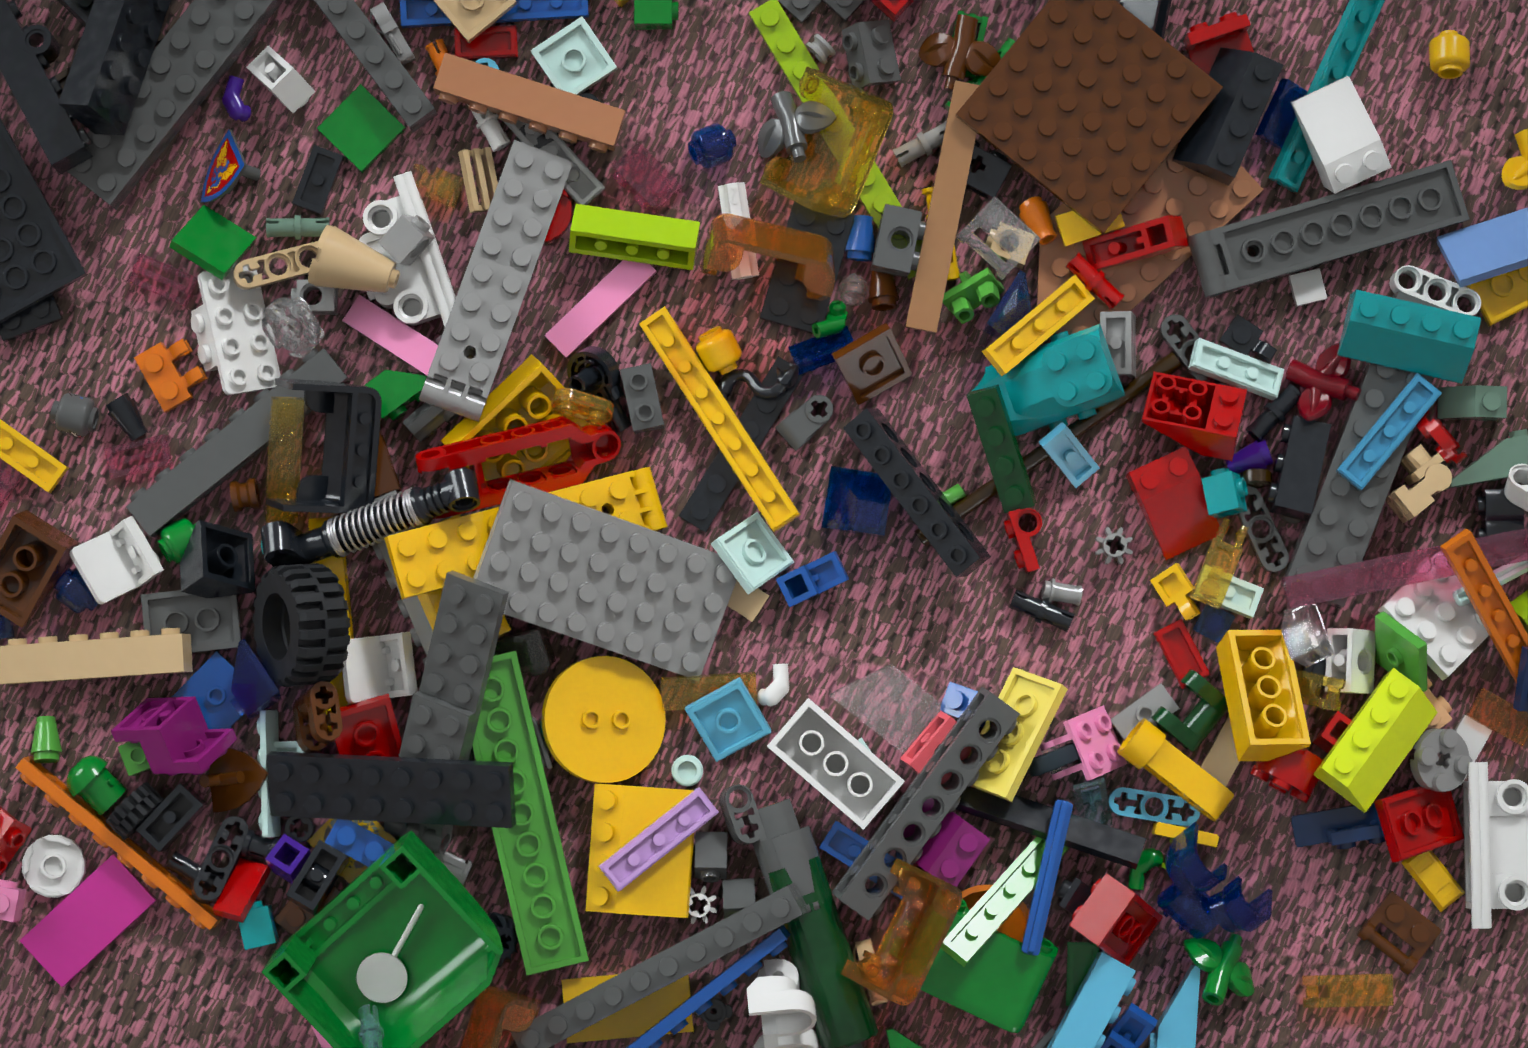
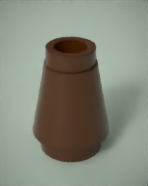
M872 271L868 302L871 303L872 309L876 311L895 309L899 295L893 275Z

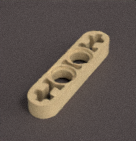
M318 241L243 260L234 268L232 274L233 281L239 288L249 290L309 274L310 267L303 266L299 261V256L301 252L306 250L312 251L317 255L319 250L316 248ZM279 258L285 262L287 269L284 274L275 275L270 271L269 263L272 259ZM258 262H263V272L267 279L262 280V273L254 275L251 283H247L245 278L240 279L239 274L243 272V267H247L249 271H255L260 268Z

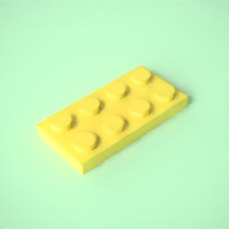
M1013 667L998 698L1020 713L1016 719L1017 724L1013 731L1008 735H1004L998 743V750L994 757L989 761H985L979 769V777L971 787L1007 801H1013L1068 690L1064 685ZM986 721L980 735L986 734L989 731L990 721Z

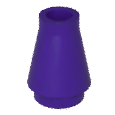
M1255 440L1236 452L1232 461L1225 460L1229 471L1237 474L1248 469H1267L1268 465L1274 464L1265 440L1261 442Z

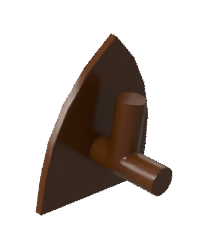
M228 748L226 754L218 757L210 765L209 774L200 777L199 783L203 788L211 787L213 813L239 808L250 801L261 789L268 776V772L257 760L247 753Z

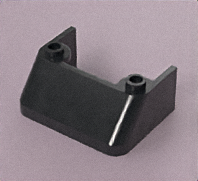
M275 378V385L291 390H303L306 406L312 411L326 413L322 475H307L302 478L297 486L296 499L266 498V505L287 512L347 513L356 508L359 509L361 506L366 507L367 504H372L375 497L382 399L378 391L361 385L321 380Z

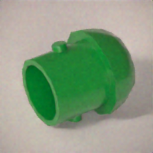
M90 755L82 758L69 771L66 782L73 797L79 794L101 816L123 795L127 788L105 767L108 761L101 757Z

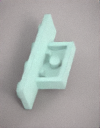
M260 710V717L257 720V732L260 735V749L257 754V761L267 772V754L271 751L306 753L301 750L297 741L279 742L277 710ZM267 776L261 789L258 791L261 799V813L258 819L259 828L262 831L263 838L280 837V816H271L269 779Z

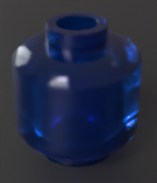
M714 123L692 133L691 141L688 142V151L696 165L700 164L702 167L709 169L732 159L733 147H736L737 144L736 138L730 129L726 130L721 124Z
M67 568L53 587L57 590L56 599L76 614L82 613L86 608L93 611L98 605L77 568L73 570Z

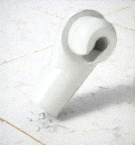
M773 664V682L766 689H760L757 694V700L761 705H768L770 707L777 705L789 692L788 664Z

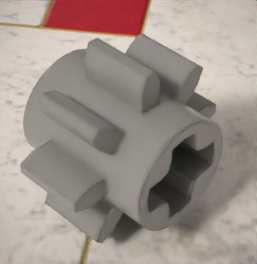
M1107 527L1105 528L1107 537L1095 538V541L1101 544V549L1097 550L1095 555L1103 553L1106 556V565L1114 558L1121 565L1123 564L1122 554H1133V551L1127 548V543L1131 542L1133 538L1128 537L1125 539L1122 536V527L1116 533H1112L1110 528ZM1114 538H1117L1119 540L1118 545L1122 547V550H1117L1111 554L1109 552L1110 547L1106 545V542H1111Z

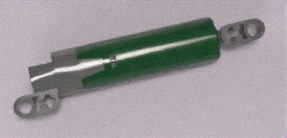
M738 784L724 789L720 794L719 804L729 834L737 844H753L769 894L795 882L809 909L808 912L783 925L791 934L785 942L788 945L787 948L792 963L797 968L801 989L810 994L815 1002L817 1020L814 1028L821 1048H863L861 1042L876 1036L879 1031L809 825L802 828L799 827L790 798L757 809L753 794L746 786ZM732 791L740 793L743 798L740 808L733 807L729 801ZM747 811L748 815L735 819L734 815ZM744 824L745 826L751 825L752 831L748 835H742L740 832Z

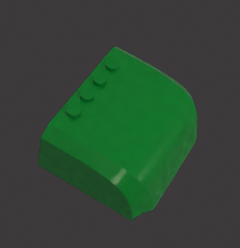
M411 830L287 939L272 954L262 973L333 1048H419L491 984L503 953V947L499 933L485 910ZM423 904L424 910L397 956L406 967L408 982L404 992L397 999L386 1003H379L368 999L360 991L357 984V971L361 962L374 953L392 954L418 905Z

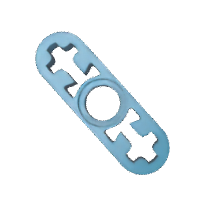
M1119 787L1114 789L1108 797L1110 810L1120 816L1180 826H1191L1200 817V812L1189 804V809L1194 810L1193 816H1188L1186 821H1182V816L1176 813H1170L1171 820L1165 819L1169 810L1168 799L1174 800L1171 807L1182 808L1184 803H1187L1180 796ZM1125 792L1127 799L1137 801V794L1143 795L1139 803L1140 814H1134L1136 809L1134 806H1125L1124 811L1119 810V805L1114 803L1115 797H1120L1121 793ZM1152 797L1160 799L1163 804L1162 812L1157 816H1151L1145 810L1146 801Z

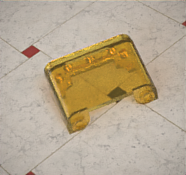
M807 66L799 83L801 96L809 101L819 102L827 106L835 113L837 119L824 130L813 134H805L808 146L804 151L806 155L805 161L796 163L793 156L789 154L787 158L775 157L766 164L759 183L810 210L845 218L851 214L858 202L891 122L893 105L891 102Z

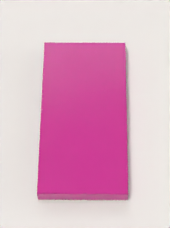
M113 854L19 941L61 987H64L148 910L157 899L128 867L117 859V855Z

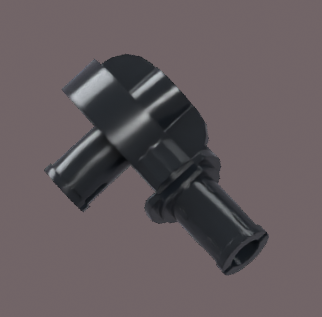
M597 346L585 347L574 354L567 366L569 389L574 394L587 399L593 409L598 408V410H602L610 427L616 434L630 427L632 424L619 402L620 397L624 393L619 385L621 380L620 369L613 356Z

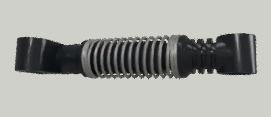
M471 469L452 470L444 476V480L430 485L427 488L416 486L406 489L404 492L400 491L397 495L393 494L391 497L387 496L378 502L374 501L372 504H367L366 507L361 506L359 509L356 508L353 511H348L347 514L343 513L341 516L332 517L324 521L321 527L305 533L286 521L267 523L260 530L264 559L275 567L281 565L312 564L331 556L340 558L349 555L350 552L360 551L363 547L373 546L375 542L379 544L382 540L385 541L383 537L396 534L395 532L400 533L426 526L432 523L433 518L449 513L451 510L454 512L473 510L480 505L476 474Z

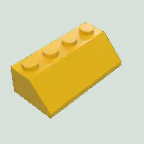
M1228 630L1216 646L1238 761H1270L1309 747L1311 742L1288 630Z

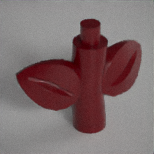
M1340 342L1329 346L1320 353L1315 364L1316 369L1296 359H1293L1288 366L1286 379L1305 388L1298 398L1297 407L1299 413L1306 421L1316 420L1328 413L1332 406V398L1345 401L1347 398L1357 401L1362 389L1352 386V380L1344 378L1350 369L1351 359L1337 356Z

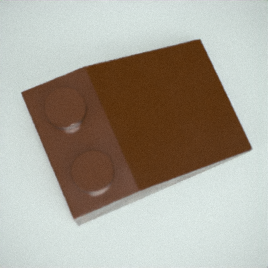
M28 510L13 515L0 538V614L21 628L26 626L65 570L71 559L70 551L79 544V542Z

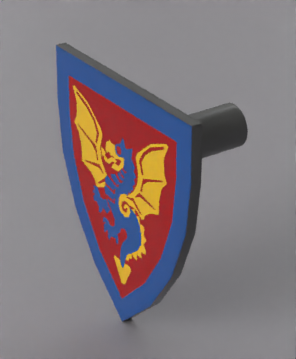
M231 129L227 131L213 155L203 185L201 203L214 202L225 194H230L241 176L255 181L260 178L261 170L246 164Z

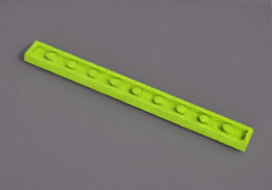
M769 0L750 11L749 16L802 103L806 101L819 102L835 113L837 119L830 126L819 132L868 214L873 217V222L879 230L885 204L902 206L778 0ZM894 235L891 237L894 247L898 249L907 247V240L904 236ZM922 240L916 241V252L921 251ZM910 270V274L907 277L908 280L916 276V271Z

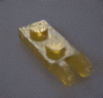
M1226 518L1222 519L1216 536L1210 543L1190 598L1220 609L1242 554L1243 549L1241 547L1248 531V527L1241 525L1236 533L1233 545L1223 542V538L1230 526V520Z

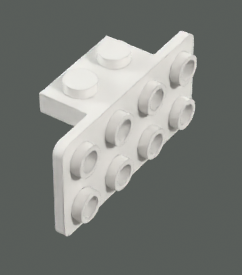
M243 267V272L239 274L240 279L245 278L247 283H251L252 277L258 273L257 270L249 271L247 267ZM234 268L223 280L208 271L200 273L198 275V283L203 305L191 311V327L197 336L199 345L198 358L203 364L204 371L218 370L222 389L226 395L275 388L277 386L275 385V378H279L281 374L261 287L249 290L239 288L233 281L232 274Z

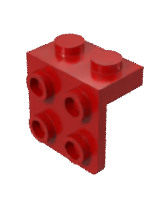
M1232 12L1220 17L1219 23L1208 26L1207 22H1203L1190 27V32L1186 34L1183 40L1190 61L1209 75L1221 47L1254 52L1247 33L1251 25L1247 13L1238 16L1237 12Z

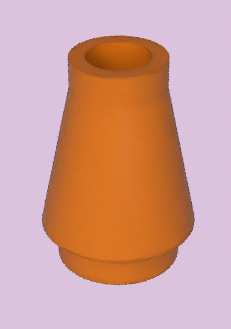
M1039 196L1025 200L1019 206L1020 219L1035 235L1041 245L1051 243L1056 239L1057 235L1054 231L1048 203Z

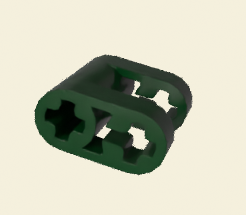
M1190 669L1180 682L1200 699L1192 711L1182 722L1170 711L1160 706L1151 719L1185 749L1194 753L1228 711L1226 697L1200 674Z

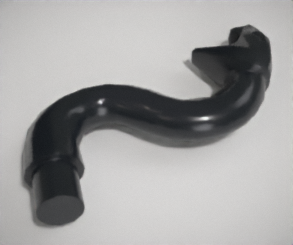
M789 363L790 367L784 371L776 366L778 381L770 387L764 386L753 372L745 369H737L725 374L717 386L727 401L728 397L732 394L733 387L739 381L746 382L751 391L758 397L773 399L782 395L787 388H791L795 384L799 375V366Z

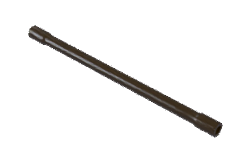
M1170 352L1151 365L1146 372L1124 386L1125 396L1096 408V415L1083 420L1078 418L1067 427L1076 438L1080 437L1149 389L1154 371L1171 375L1182 368L1180 361L1173 352ZM1041 445L1022 457L1027 473L1050 458ZM992 478L953 506L961 518H964L998 494L994 479ZM919 528L914 531L924 546L930 543Z

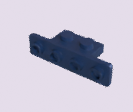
M1374 802L1366 813L1354 805L1291 816L1294 842L1297 847L1328 842L1332 846L1337 845V849H1349L1356 847V842L1368 840L1369 844L1386 842Z

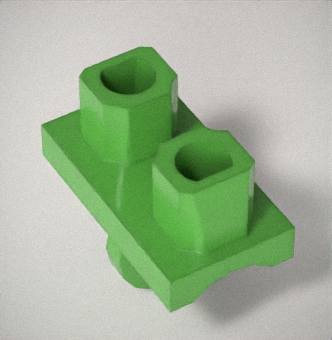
M987 267L972 277L967 271L960 273L959 276L962 283L945 292L943 304L962 324H965L973 319L975 315L973 310L983 305L985 308H992L999 304V294L1005 290L1003 284L994 277Z

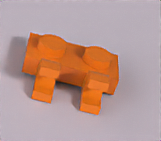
M184 339L175 342L168 349L164 343L160 342L134 357L161 408L166 413L192 399L193 395L189 389L208 379L204 369L199 366L191 369L184 376L179 372L174 362L193 352L189 342Z

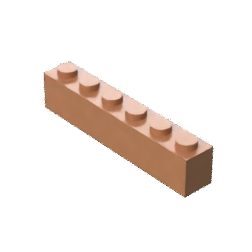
M448 53L444 54L433 87L435 94L439 95L438 99L442 102L456 105L457 101L468 104L469 110L483 115L490 111L499 114L498 119L510 124H516L518 120L529 124L528 128L538 133L546 134L547 130L559 133L558 138L570 143H576L577 140L589 143L588 147L601 153H606L607 149L615 151L626 117V111Z

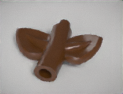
M957 15L954 38L950 34L942 32L933 33L925 39L919 49V56L923 62L932 67H944L942 76L946 78L944 89L953 92L955 80L963 81L967 70L973 75L986 77L1001 60L998 51L993 45L985 41H975L979 20L974 17Z

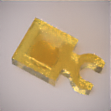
M414 164L413 168L422 173V179L415 181L417 189L427 188L424 195L426 198L454 209L464 188L463 178L438 167L434 175H431L423 165Z

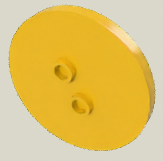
M597 656L578 661L567 667L557 676L545 696L541 721L546 745L561 767L573 776L588 782L614 783L629 779L638 774L653 760L664 737L666 717L663 700L658 688L642 669L621 658Z

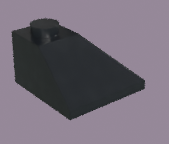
M202 520L196 522L180 561L181 592L204 598L248 594L256 591L252 534Z

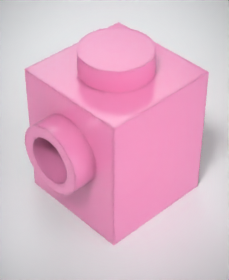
M0 879V920L10 922L21 920L26 889L17 888V882Z

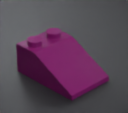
M933 798L927 799L923 803V812L932 809L934 805ZM948 812L941 821L940 831L935 837L928 839L922 847L923 853L915 864L954 891L988 844L990 838L954 812ZM910 824L904 829V838L913 835L915 831L914 824Z

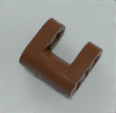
M320 681L295 700L293 716L298 745L306 753H318L327 743H331L338 738L342 732L343 725L337 690L333 684L327 681ZM331 708L332 713L326 715V711ZM328 726H333V730L329 733ZM310 733L312 734V737L316 741H318L317 743H315V746H313L312 741H307L306 736H308Z

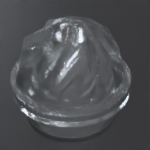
M856 273L847 275L839 284L838 292L840 298L847 305H861L869 296L870 288L867 280Z

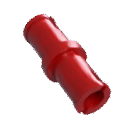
M1080 252L1065 266L1086 285L1085 288L1089 292L1092 291L1110 310L1125 296L1104 277L1106 274L1102 270L1098 272Z

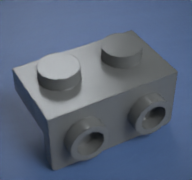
M889 20L857 22L842 30V44L846 51L849 66L848 74L852 80L854 90H861L872 85L893 84L901 81Z

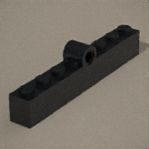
M0 0V71L50 164L61 175L92 158L93 155L88 148L92 141L83 127L78 129L74 122L76 118L58 104L63 91L60 82L56 76L50 78L46 70L51 67L50 64L59 56V43L45 26L32 25L29 27L26 25L23 27L19 20L23 14L15 0L10 2L9 0Z

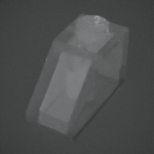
M1313 597L1284 610L1281 632L1291 660L1309 667L1335 654Z

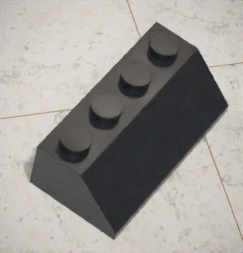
M1221 47L1209 76L1222 85L1223 88L1182 137L1172 161L1229 186L1236 177L1283 64L1256 52Z

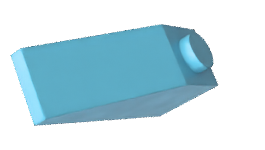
M1190 965L1155 1026V1033L1149 1034L1148 1048H1195L1200 968L1196 965Z

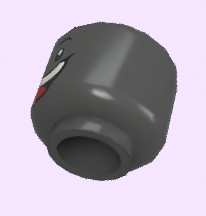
M66 393L60 401H54L50 418L55 420L57 431L77 437H84L96 429L100 409L95 407V402L92 398Z

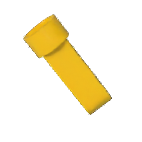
M1143 718L1122 742L1117 753L1138 770L1141 768L1147 770L1205 817L1216 821L1233 799L1234 794L1165 739V733L1146 718Z

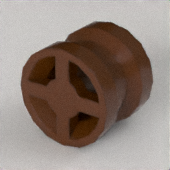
M250 478L245 483L230 482V496L235 513L242 512L247 507H251L254 510L261 508L256 478Z

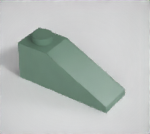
M1527 429L1509 432V438L1500 441L1455 475L1447 489L1506 479L1514 465H1528Z

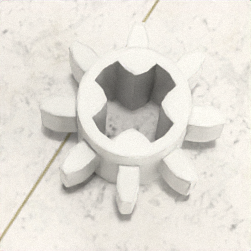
M706 886L702 887L700 893H695L694 889L690 887L689 906L693 904L692 898L698 896L700 900L706 899L708 903L704 906L705 912L701 914L697 910L691 911L689 907V914L692 915L691 924L695 923L696 917H702L703 921L708 923L706 914L709 911L717 913L716 908L710 907V902L714 901L717 897L716 895L707 897L705 895Z

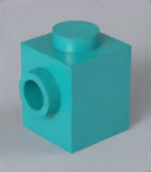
M1221 468L1211 471V476L1201 478L1210 516L1219 519L1248 511L1245 496H1248V488L1245 479L1241 478L1239 474L1229 471V468Z

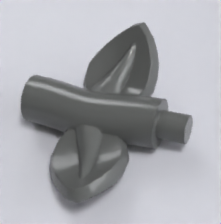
M788 91L774 94L771 97V103L778 118L770 119L760 128L758 134L759 154L763 158H770L786 148L787 154L793 156L794 162L800 163L805 161L806 155L804 151L808 147L805 134L817 133L830 126L837 119L835 113L827 106L815 101H806L797 107L792 94Z

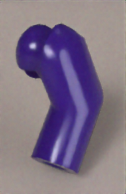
M229 76L222 98L223 106L230 118L235 121L239 119L245 122L251 116V108L244 105L240 98L244 80L235 76Z

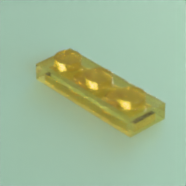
M741 672L690 677H661L663 711L685 710V706L738 677H741L757 704L756 673Z

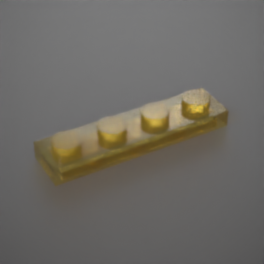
M271 397L266 498L296 499L301 472L305 402L302 397ZM265 502L266 523L274 521L298 523V512L281 511L266 505Z

